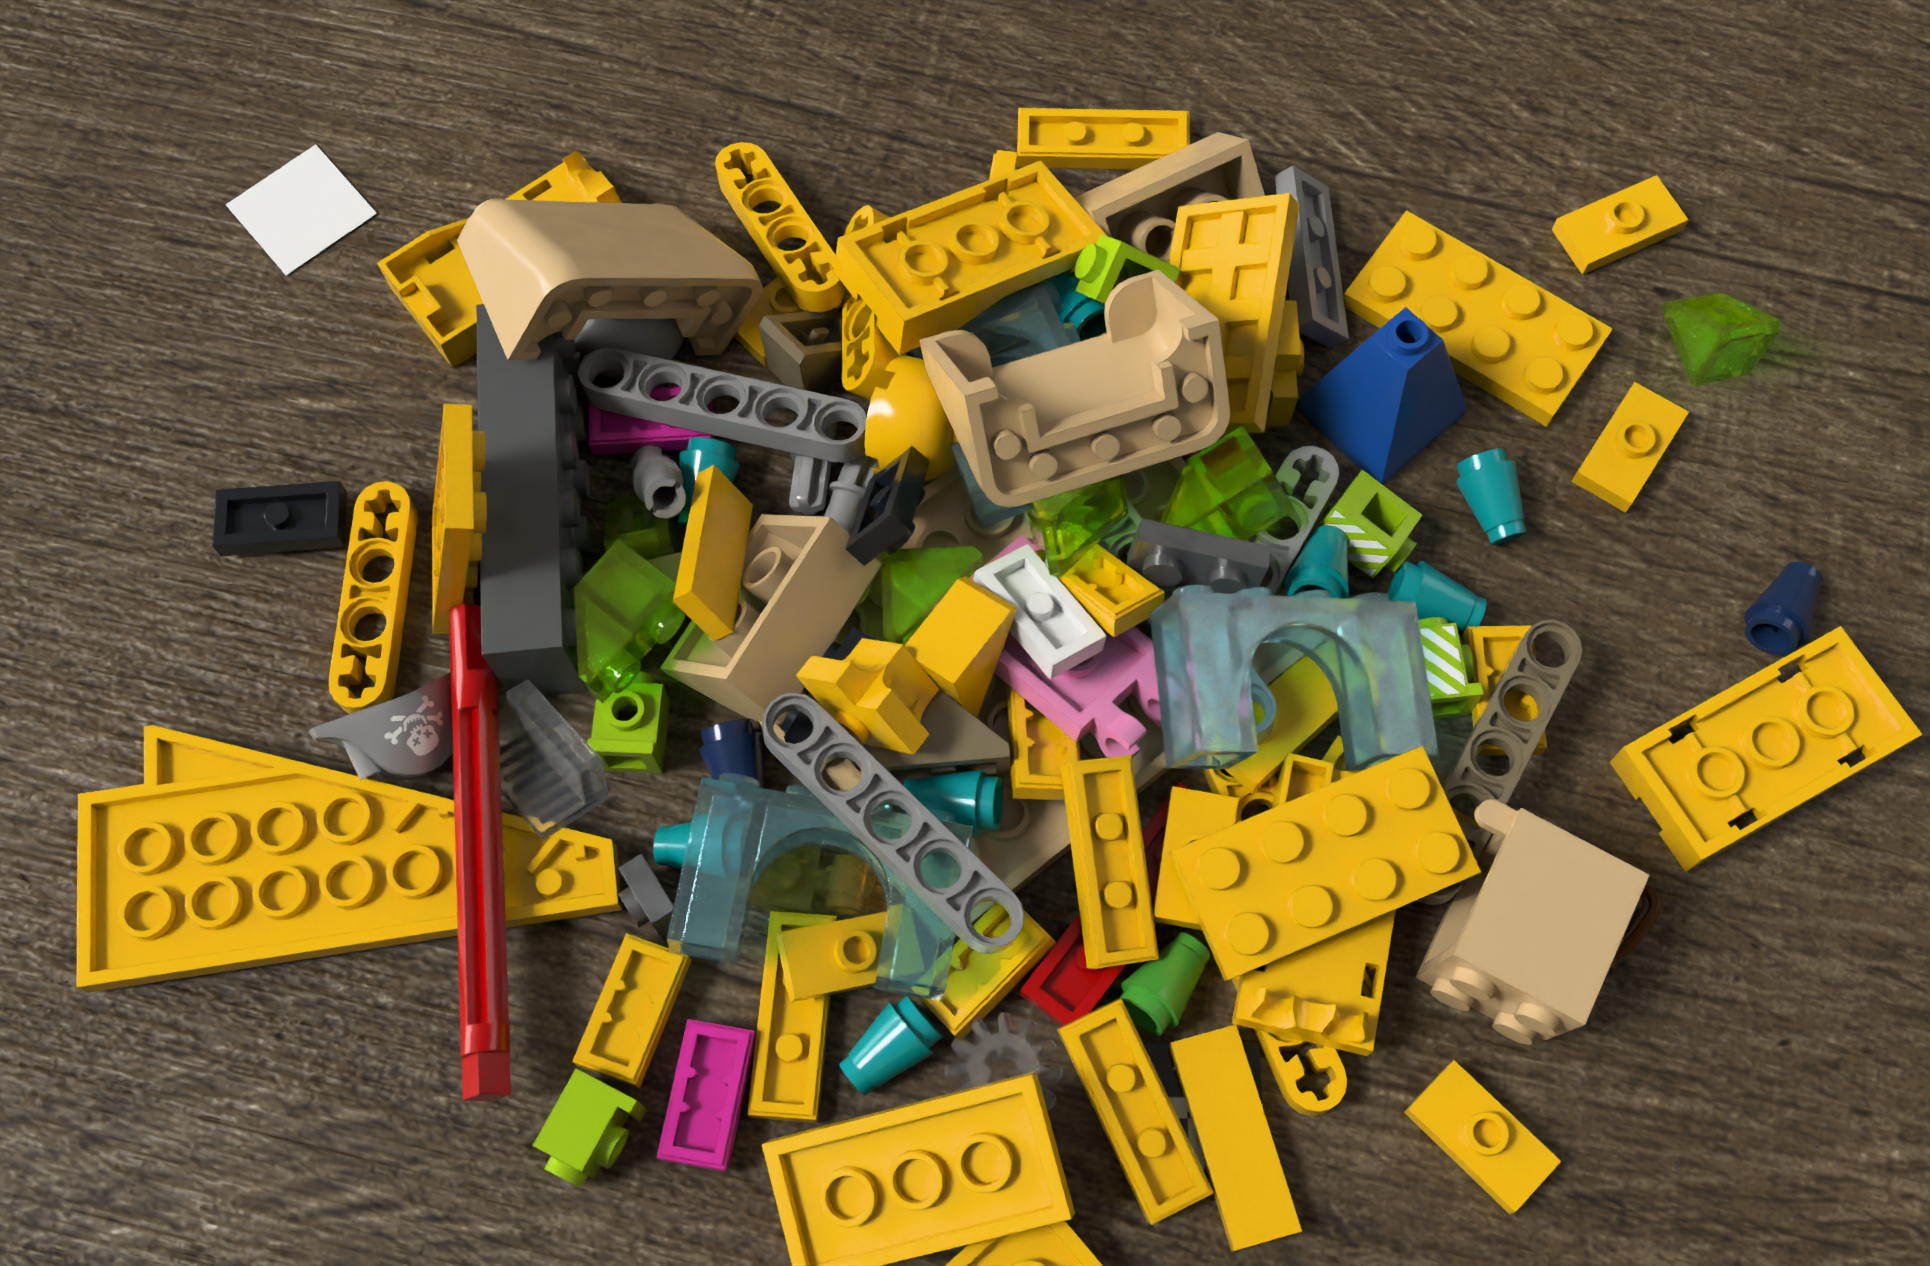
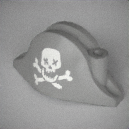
M451 672L409 694L313 727L308 732L315 741L327 742L345 748L360 781L375 774L394 780H410L421 777L442 765L453 753Z

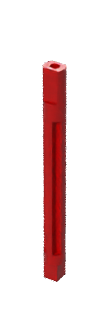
M464 603L452 607L449 611L463 1101H496L511 1095L498 679L482 656L481 606Z

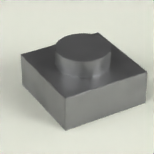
M642 854L618 867L629 886L618 893L638 928L650 921L660 937L664 938L685 925Z

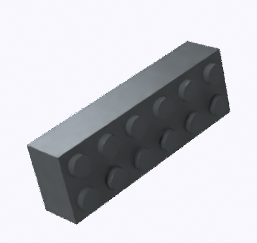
M484 304L476 305L478 431H485L486 436L485 471L481 472V492H486L487 497L486 532L482 533V556L480 561L482 656L511 699L588 692L587 670L596 669L597 650L593 632L586 631L585 611L594 610L595 600L586 580V575H589L590 572H583V553L592 552L593 539L588 515H581V497L590 496L591 492L587 461L579 459V442H586L589 437L584 405H578L577 388H582L578 376L579 364L583 360L582 352H575L574 339L565 340L562 332L559 331L548 335L537 343L541 353L536 360H507Z

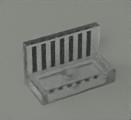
M527 679L506 691L513 724L499 732L501 793L537 835L544 840L608 800L609 795L602 759Z

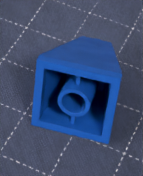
M1407 307L1395 315L1298 398L1295 409L1355 465L1382 485L1460 419L1467 410L1444 340Z

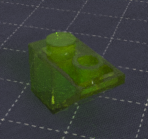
M1242 425L1187 460L1160 522L1245 541L1295 511V508Z
M619 539L574 587L578 676L592 696L602 704L613 692H622L635 680L641 669L640 661L657 642L663 644L672 638L682 625L685 617L684 612L673 602L676 583Z

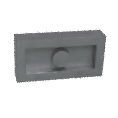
M1142 518L1128 551L1126 565L1157 586L1175 585L1193 588L1198 591L1208 592L1210 595L1222 600L1240 599L1251 602L1269 568L1271 546Z

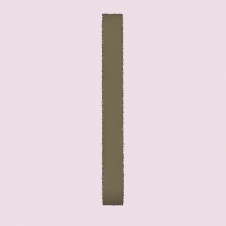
M1542 620L1532 625L1517 644L1442 787L1449 802L1454 799H1465L1478 807L1485 800L1494 799L1505 805L1507 804L1580 662L1582 655L1581 640L1575 630L1567 624L1556 620ZM1539 638H1548L1557 642L1565 654L1564 665L1550 668L1539 663L1532 653L1531 646L1533 641ZM1518 690L1529 694L1537 704V717L1531 721H1520L1513 718L1505 709V694ZM1483 744H1492L1504 750L1510 762L1508 773L1502 776H1492L1481 770L1475 757L1477 747ZM1482 827L1473 832L1463 831L1476 861H1478L1491 835V832ZM1468 878L1420 898L1417 901L1427 905L1443 904L1451 900L1462 889Z

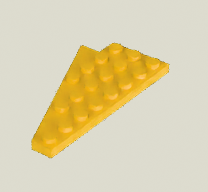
M155 725L144 726V784L78 794L76 987L87 993L458 936L454 800L367 778L360 781L359 777ZM502 812L506 928L623 910L622 900L618 895L621 892L617 846L612 839L552 824L543 828L539 823L540 821Z

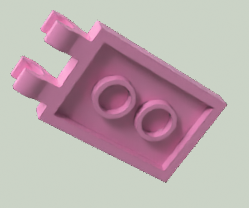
M1021 535L985 565L1026 544L1034 552L1039 550V548ZM974 574L969 577V579L972 581L974 578ZM1132 627L1116 637H1112L1103 630L1107 635L1103 651L1051 680L1009 631L994 673L1076 743L1090 731L1107 758L1132 755L1133 758L1140 750L1136 743L1147 732L1145 727L1136 718L1117 707L1131 693L1136 696L1149 720L1160 728L1165 729L1181 714L1182 709L1177 705L1188 696L1189 691L1179 680L1167 675L1160 669L1166 652L1136 627Z

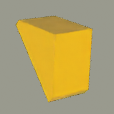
M964 576L956 580L904 647L939 689L977 718L1018 608Z

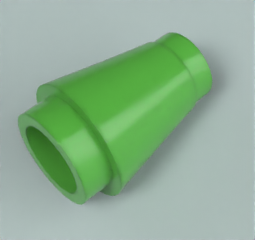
M1178 933L1172 941L1158 952V960L1147 961L1121 985L1123 994L1119 999H1122L1133 1024L1148 1034L1160 1036L1167 1027L1174 1028L1178 1025L1204 971V966L1210 959V953L1199 940L1186 933Z

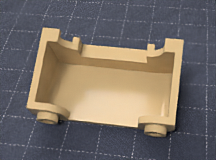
M494 198L481 203L475 209L457 239L507 360H536L541 353L537 344L539 341L559 331L562 332L565 340L577 339L588 319L675 318L682 336L688 337L696 355H721L763 293L762 283L754 266L677 206L660 203L631 204L505 200Z
M1156 270L1129 278L1119 283L1110 292L1105 303L1104 313L1107 334L996 367L991 366L990 356L985 344L976 335L968 331L954 330L920 339V345L927 374L979 487L994 504L1008 508L1022 506L1196 452L1216 443L1225 433L1230 419V405L1219 319L1164 273Z

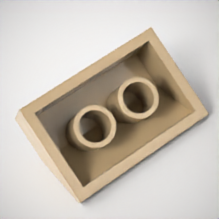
M1217 132L1076 196L1074 199L1107 236L1123 241L1169 263L1178 206L1265 196L1249 139Z
M761 514L748 534L733 633L714 641L691 620L660 669L672 678L746 718L762 721L765 709L775 698L782 694L793 692L804 694L805 686L796 677V674L811 656L823 657L829 646L833 642H837V635L852 611L861 605L868 596L870 582L882 563L874 558L864 566L846 550L850 534L832 517ZM788 712L780 715L775 723L782 724Z

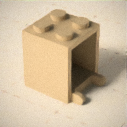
M1485 800L1476 808L1474 813L1477 824L1491 832L1477 861L1481 873L1468 878L1462 889L1451 899L1416 974V978L1432 986L1430 993L1440 1002L1461 1011H1469L1471 1007L1494 1019L1493 1028L1503 1036L1518 1043L1531 1045L1533 1041L1540 1043L1586 1024L1649 878V874L1523 808L1516 811L1497 800ZM1458 822L1464 832H1473L1479 829L1468 822Z

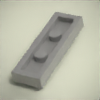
M1292 165L1274 176L1276 193H1291L1300 205L1288 277L1290 300L1297 301L1299 333L1331 348L1348 340L1349 335L1329 187Z

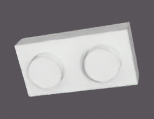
M1028 544L975 571L973 578L975 583L1018 608L1010 628V633L1050 680L1103 651L1107 635Z

